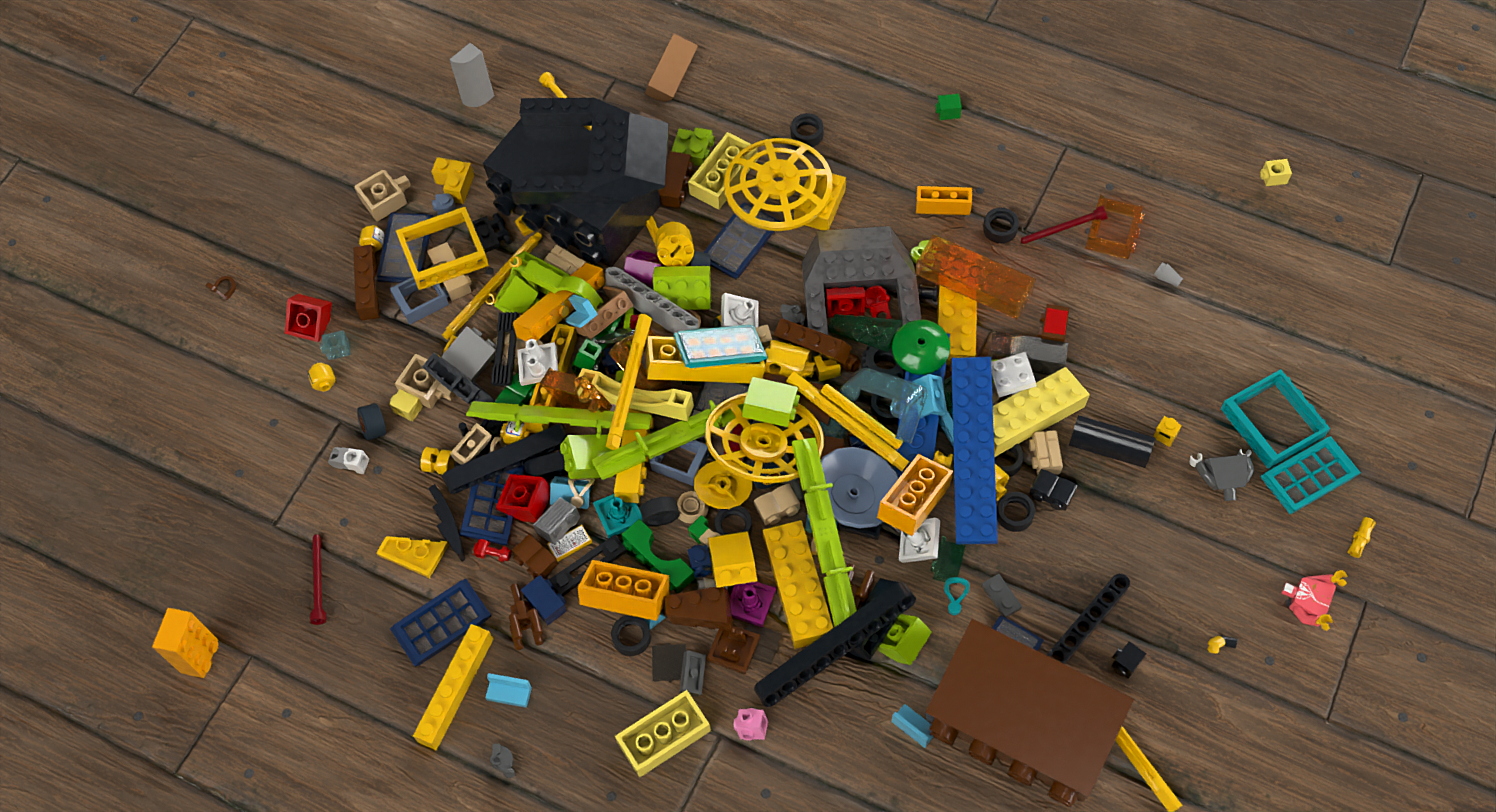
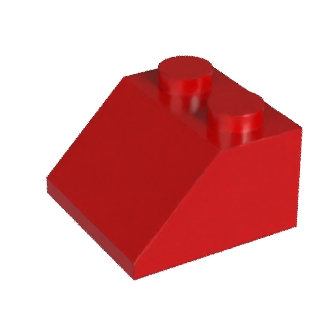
M851 286L849 288L833 287L826 289L827 318L864 316L866 299L864 288Z
M296 294L288 298L284 334L320 342L330 321L332 302L302 294Z
M509 474L496 509L520 521L535 523L543 515L550 497V486L543 477Z

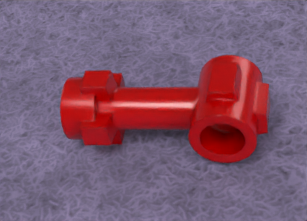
M479 539L478 543L474 545L473 555L478 558L484 559L485 555L488 554L499 557L498 560L503 563L504 561H510L512 550H509L508 547L503 546L502 549L489 547L490 543L484 539Z

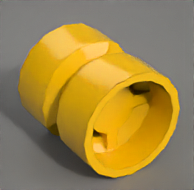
M425 447L421 456L420 466L422 471L431 473L437 471L438 474L443 475L446 471L454 468L455 460L451 457L450 450L442 449L439 452L437 448Z

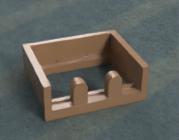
M604 286L603 289L610 300L604 305L602 304V306L598 305L596 307L598 315L583 327L573 326L576 329V333L589 337L591 340L634 306L624 290Z

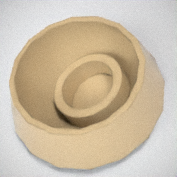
M695 491L685 492L677 500L680 514L678 518L685 523L693 524L701 515L705 518L708 514L709 505L700 500Z

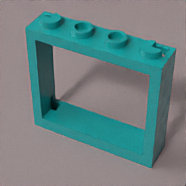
M1281 369L1226 399L1220 409L1268 470L1323 439L1330 430V427L1325 423L1326 420L1320 417L1315 407L1305 399L1302 391L1295 387L1291 382V378L1287 377ZM1274 385L1314 432L1311 436L1279 454L1273 450L1239 408L1240 404Z

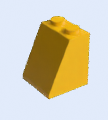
M748 531L708 537L716 588L757 581L755 561Z

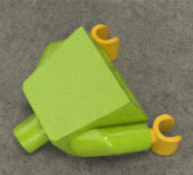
M514 256L517 259V264L515 265L512 261H509V264L512 267H517V270L514 269L498 295L494 292L488 294L493 298V301L486 299V303L488 305L494 304L497 309L505 313L517 312L518 314H524L530 306L532 307L541 299L537 298L539 293L537 284L521 276L525 265L522 264V259L519 256Z

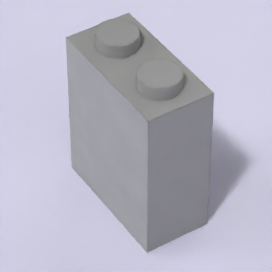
M466 326L441 357L475 382L494 359L496 344L490 339L485 341L481 337L482 333L475 327L471 329Z

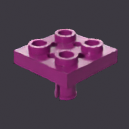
M759 582L734 585L730 595L732 617L763 627L776 594V588Z

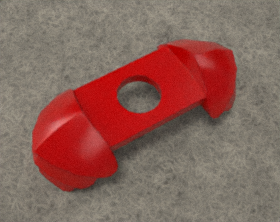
M871 286L865 291V307L870 308L875 330L871 331V333L879 340L885 339V341H889V339L893 338L897 328V323L893 324L888 305L890 297L881 286ZM885 312L887 314L886 319L878 321L877 315Z

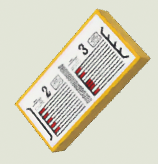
M580 525L567 532L556 544L549 542L547 545L559 562L591 544L592 541L583 525Z

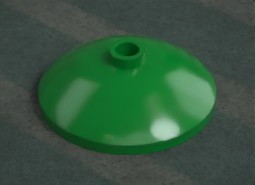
M914 320L904 324L896 332L892 342V352L897 364L905 371L915 375H927L936 372L946 363L950 354V340L947 333L938 324L928 320ZM923 340L925 343L920 345L918 341Z

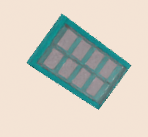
M751 325L678 331V333L673 335L685 367L699 368L767 360L766 352L756 329Z
M1329 436L1265 472L1260 478L1287 512L1293 514L1352 480L1361 472L1334 439Z

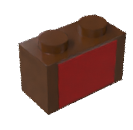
M1047 304L1045 311H1041L1040 322H1043V327L1039 326L1037 338H1041L1040 345L1063 348L1070 307Z

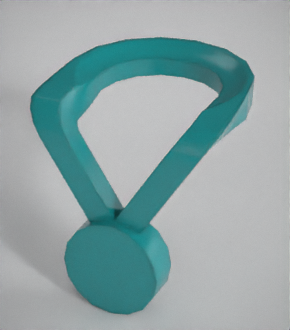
M953 577L945 581L943 589L951 602L948 606V612L951 615H958L961 612V605L959 603L969 593L970 584L963 578ZM951 583H961L965 586L963 594L956 601L949 592V585Z

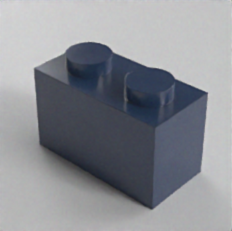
M539 575L522 588L521 592L527 602L530 603L532 608L537 610L538 615L548 626L567 611L564 605L567 602L560 593L556 595L553 591L554 586L548 579L544 580Z

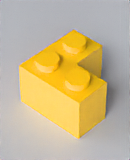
M437 157L431 171L435 183L444 185V194H450L455 203L464 204L474 178L471 163Z

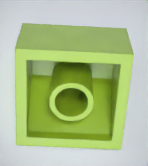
M901 614L877 650L898 663L911 665L923 645L927 642L932 631L919 617Z

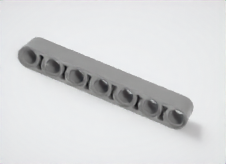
M617 267L606 269L605 286L624 290L634 305L632 307L651 317L652 320L673 334L678 333V331L699 329V320L628 273Z

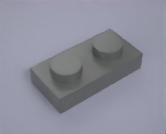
M1000 574L982 583V588L1002 616L1007 618L1021 610L1022 605Z
M691 651L684 652L680 693L687 690L692 696L699 697L702 695L706 655Z

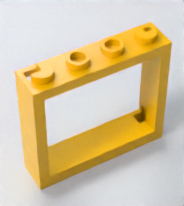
M466 207L455 209L454 211L396 230L418 290L489 266L486 254ZM465 222L478 252L418 272L406 242Z

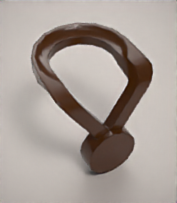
M223 276L214 285L208 282L205 286L210 291L216 292L220 297L228 300L235 292L237 284L232 277ZM229 280L232 286L223 295L218 291L217 286L222 281Z

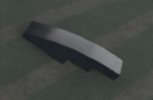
M433 352L422 366L449 391L454 392L467 404L471 405L473 401L496 403L495 398L437 353Z
M434 484L428 489L437 502L433 506L436 515L441 520L437 528L463 562L465 555L457 523L446 500Z

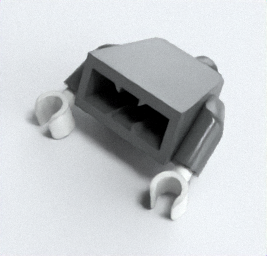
M1240 449L1237 456L1204 459V462L1202 461L1201 453L1197 454L1198 460L1193 459L1192 455L1190 456V465L1197 469L1207 485L1212 487L1213 490L1223 489L1225 501L1237 500L1236 488L1246 487V483L1249 482L1254 472L1250 458L1251 450H1247L1245 455L1242 453V449Z

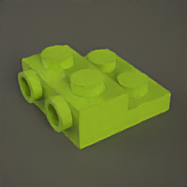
M695 127L694 131L679 128L672 152L691 154V162H694V165L701 166L711 153L710 146L714 145L715 136H713L712 130Z

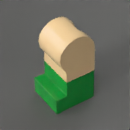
M702 515L688 527L689 536L699 545H707L710 553L708 537L720 536V534L712 532L708 528L707 519Z

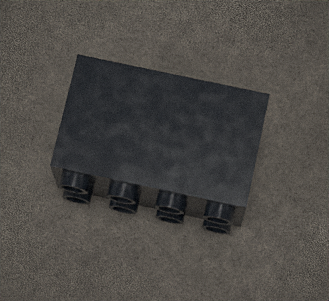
M520 119L483 162L488 177L486 185L495 196L493 205L506 216H510L513 212L519 216L523 215L521 220L530 230L539 232L541 228L551 233V239L560 247L567 249L572 245L579 249L580 255L588 263L597 265L599 262H602L609 267H613L646 225V221L661 206L659 191H652L644 197L643 195L636 197L627 204H515L511 193L513 176H588L591 131L583 126H523Z

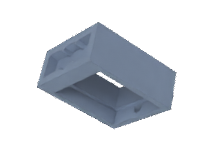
M414 277L390 288L409 325L449 305L447 300L449 294L445 287H440L439 284L441 283L433 285L438 297L412 310L409 308L404 297L418 290Z
M695 440L679 446L682 449L696 453L687 473L661 464L665 453L649 459L652 471L694 486V478L699 469L705 465L710 452L706 444Z

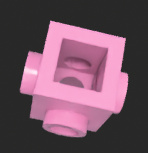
M753 708L739 709L738 716L734 719V729L737 731L740 739L748 741L753 739L765 740L768 720L764 711Z

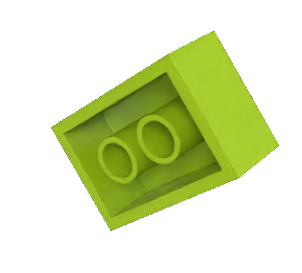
M710 266L654 267L653 288L655 292L683 310L711 309Z

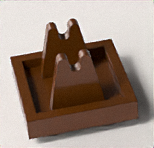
M733 626L730 632L719 629L708 654L707 661L746 675L759 643L760 635Z

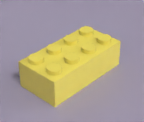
M727 132L688 181L689 194L719 210L727 200L724 189L727 168L733 158L751 144ZM757 148L749 151L741 158L749 160L757 154ZM739 164L733 166L730 174V187L740 183V176L744 166Z
M686 690L617 734L615 738L640 778L709 733L711 729L710 724Z

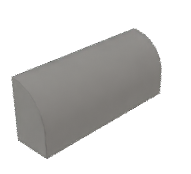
M469 43L449 60L462 103L469 107H478L492 99L494 93L483 53L473 44Z

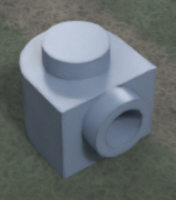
M450 194L435 195L436 200H432L433 210L437 211L438 215L456 209L454 199Z

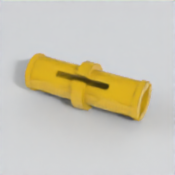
M1368 517L1362 519L1358 531L1354 533L1353 542L1347 551L1351 556L1355 558L1361 557L1366 543L1370 541V534L1376 524L1373 519Z

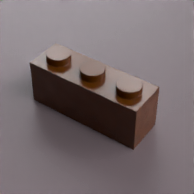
M670 151L666 163L665 188L659 190L661 205L680 208L681 202L685 201V188L688 187V181L690 180L689 173H692L694 169V162H691V154Z

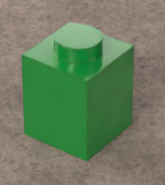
M959 94L938 96V101L935 103V113L939 115V120L959 119L962 110Z

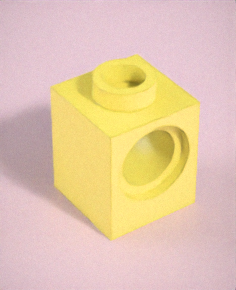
M1287 159L1266 161L1260 172L1261 179L1264 180L1266 186L1287 184L1292 174Z
M401 389L392 396L389 404L393 413L412 422L423 407L418 397Z

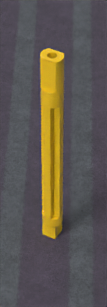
M640 314L638 317L611 422L606 447L612 450L619 449L647 340L652 318L646 314Z
M794 371L786 380L788 384L798 387V392L900 471L907 467L909 461L901 456L899 452L823 395L821 391Z
M1121 727L1115 740L1168 812L1177 811L1183 805L1126 730Z

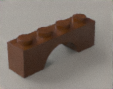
M372 245L353 247L356 311L361 320L380 318L379 301L375 288L377 256Z
M783 318L780 319L774 332V336L783 342L810 349L844 365L852 349L843 340Z

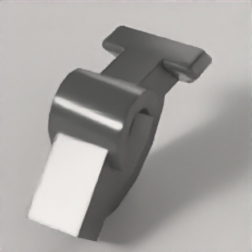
M782 304L780 310L783 319L805 327L807 326L806 318L802 315L798 305Z
M493 744L492 756L490 758L492 767L499 769L506 778L514 777L515 772L511 769L513 766L512 753L508 748L500 744Z

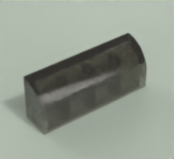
M993 330L988 357H991V360H1000L1026 352L1033 373L1051 375L1066 366L1068 343Z

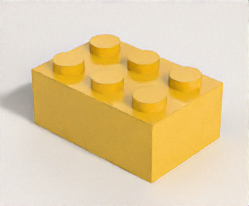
M832 173L833 186L830 201L823 212L813 221L806 224V226L822 231L829 230L846 190V177ZM808 176L804 188L807 190L811 183V176ZM816 176V186L813 194L822 200L827 188V176ZM808 199L804 204L794 209V219L808 214L817 205Z

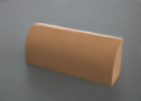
M673 34L644 94L659 101L672 100L698 45Z

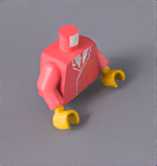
M1339 570L1334 575L1304 577L1297 586L1286 582L1281 594L1292 598L1289 609L1293 611L1302 624L1317 627L1321 625V628L1327 631L1330 627L1326 622L1333 623L1331 616L1327 612L1336 589L1334 584L1337 582L1339 586H1345L1347 582L1340 578L1347 577V574Z

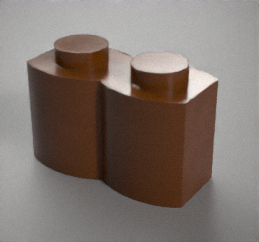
M530 534L512 550L514 554L513 560L519 566L524 565L527 567V573L534 579L539 575L544 579L559 564L557 559Z

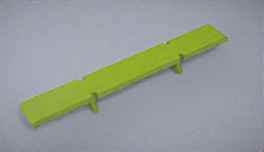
M710 400L711 411L710 409L704 410L689 417L688 421L681 420L645 437H641L639 432H636L637 442L635 440L619 447V449L591 459L600 478L604 480L645 462L646 457L652 459L705 436L709 415L718 405H715L713 400ZM740 404L738 407L743 413L744 404ZM728 409L722 413L713 426L719 429V425L727 426L729 422L736 418L732 410Z
M473 401L466 413V416L488 420L516 422L515 432H519L522 422L541 424L556 422L570 423V426L596 427L597 438H600L603 428H610L614 411L600 412V410L533 405L519 406V404ZM628 412L624 430L649 429L652 416L650 414Z
M816 439L792 441V448L802 490L807 491L804 494V499L822 574L826 573L827 576L823 580L834 626H837L856 612L848 573H846L852 571L853 567H846L829 493L828 490H825L833 487V484H826Z

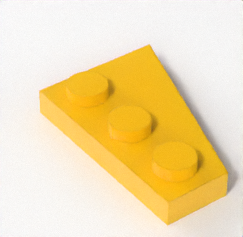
M386 536L376 554L381 558L430 578L449 543L448 541L432 542L425 539L420 541L410 540V538Z

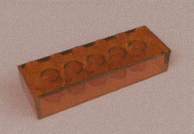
M934 234L916 262V275L1015 319H1018L1034 291L1036 279Z

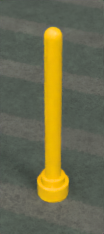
M545 72L541 75L539 81L544 87L550 88L558 98H567L555 84L554 77L550 72ZM584 126L591 131L592 126Z

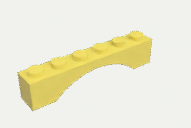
M582 368L575 383L579 397L616 405L621 383L601 372ZM634 388L629 408L688 421L694 404L691 392L678 389L647 391Z

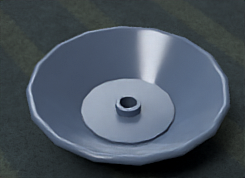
M857 447L836 449L823 456L821 464L826 484H833V487L825 490H828L835 520L842 525L855 528L874 527L883 523L884 521L877 518L880 502L898 480L896 472L889 463L874 452Z

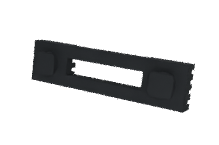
M499 312L498 336L491 380L493 386L512 385L517 341L513 322L519 318L517 312ZM510 332L507 365L503 366L502 357L505 333Z
M613 535L550 578L549 581L555 590L564 596L578 586L587 570L575 578L570 575L572 572L601 552L604 553L605 557L600 562L612 563L625 554L627 549L618 537Z

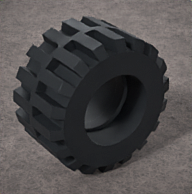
M881 339L880 342L876 340L873 342V345L869 344L867 350L863 352L861 373L864 381H868L870 387L873 385L875 390L885 386H896L899 388L905 380L906 371L894 359L892 352L893 340L891 339L889 341ZM889 361L895 367L884 370L877 367L876 363Z

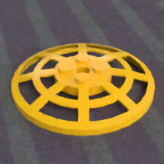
M786 138L766 139L744 148L729 164L724 180L725 196L733 212L746 223L769 231L792 230L813 221L829 203L833 186L832 173L823 156L805 143ZM772 144H790L799 148L794 151L787 148H774ZM764 145L766 147V150L755 154L749 160L741 158L757 147ZM805 151L814 154L822 162L825 169H814L811 162L802 154ZM775 153H788L791 156L788 160L777 159ZM766 154L769 156L770 161L763 165L754 162ZM799 158L806 164L808 169L798 170L794 163ZM735 164L744 166L740 176V184L730 187L729 181L733 166ZM749 168L758 171L756 179L746 181V174ZM811 176L808 190L800 185V177ZM816 176H827V188L822 200L813 194L816 186ZM781 177L783 180L777 182L774 178ZM757 186L762 194L756 199L748 188ZM742 190L745 197L754 204L749 214L738 206L732 196L733 193ZM796 191L803 195L797 201L789 204L788 197L792 196ZM767 198L780 199L781 205L766 204L765 201ZM808 199L817 205L808 214L792 220L790 210L801 206ZM760 209L772 212L783 211L785 222H769L755 217Z
M747 393L730 397L715 407L706 423V445L714 459L732 474L763 483H780L799 478L798 471L792 468L796 465L795 458L788 464L781 458L785 453H794L792 446H787V437L794 434L797 440L804 439L799 430L808 424L815 434L819 456L821 457L824 446L822 428L814 415L799 403L798 407L794 406L793 408L796 409V414L800 415L803 419L796 424L789 422L788 429L784 431L766 422L750 425L747 421L749 418L742 417V412L738 405L744 404ZM728 409L732 410L736 418L728 423L724 431L713 426L722 413ZM739 423L744 428L741 436L730 433ZM711 433L722 437L725 455H718L713 448ZM728 440L739 443L741 450L732 453ZM760 441H765L768 444H761ZM747 456L755 461L754 467L743 463L739 458ZM726 461H733L740 467L752 471L753 473L750 474L743 472L731 466ZM774 462L779 468L762 469L763 463ZM783 471L789 474L773 477L760 476L761 473L774 474Z

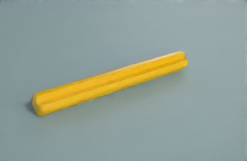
M829 384L823 386L821 389L823 395L893 448H900L903 440Z

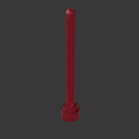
M1104 205L1096 207L1093 213L1021 238V243L1026 244L1095 219L1097 221L1106 220L1108 217Z
M315 534L312 538L314 609L310 613V623L322 625L326 623V613L322 609L321 537Z

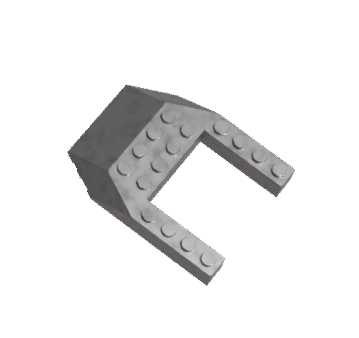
M890 226L817 231L802 262L807 328L828 335L824 295H826V289L833 287L849 288L857 286L863 287L864 291H866L871 286H881L886 291L897 290L901 327L908 322L921 320L917 279L910 253ZM812 351L811 360H813L814 356H818L821 354ZM821 355L822 360H823V359H829V358H827V357Z

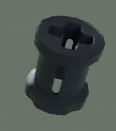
M919 284V300L921 298L932 299L933 302H936L938 285L933 287Z

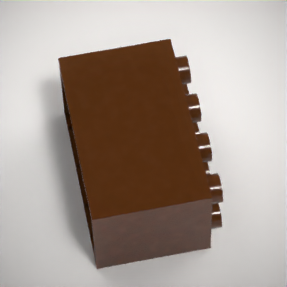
M971 619L925 714L927 721L931 723L928 730L932 737L950 746H953L957 737L971 744L968 749L969 756L988 766H992L995 758L1010 764L1008 776L1029 787L1032 786L1035 778L1051 785L1047 796L1071 808L1076 799L1083 802L1089 797L1134 699Z

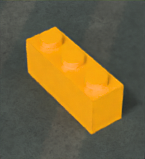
M917 186L916 213L970 215L972 188Z

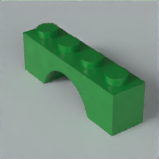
M624 314L591 340L589 338L586 339L578 351L573 365L581 369L593 370L620 325Z
M640 519L622 533V544L629 552L633 551L636 554V558L641 564L644 565L646 563L650 567V572L669 575L670 592L673 590L676 594L680 593L695 579L694 571L681 558L665 561L657 558L652 553L653 531Z

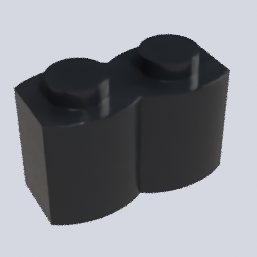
M1041 469L1030 489V494L1036 501H1045L1056 510L1066 511L1076 492L1077 485L1047 470Z

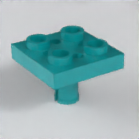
M614 494L593 502L608 539L613 535L625 532L638 519L643 522L637 503L623 502L621 498L615 497Z

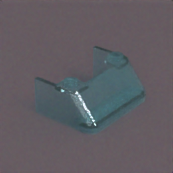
M860 369L841 387L840 393L853 403L858 398L860 390L892 399L891 413L894 417L901 419L895 438L912 443L927 398V389L918 383L873 369Z

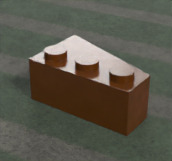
M725 586L665 596L666 615L672 624L708 627L712 630L723 629L727 630V632H730L731 628H733L730 594Z

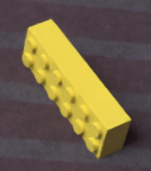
M1066 367L1036 383V387L1020 391L993 406L994 457L1032 437L1034 432H1041L1085 407L1090 394Z

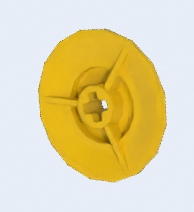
M713 461L699 469L694 478V490L698 498L706 505L717 509H730L741 505L748 499L752 491V481L732 474L717 461ZM726 461L731 466L748 473L746 469L740 467L736 463L732 461Z

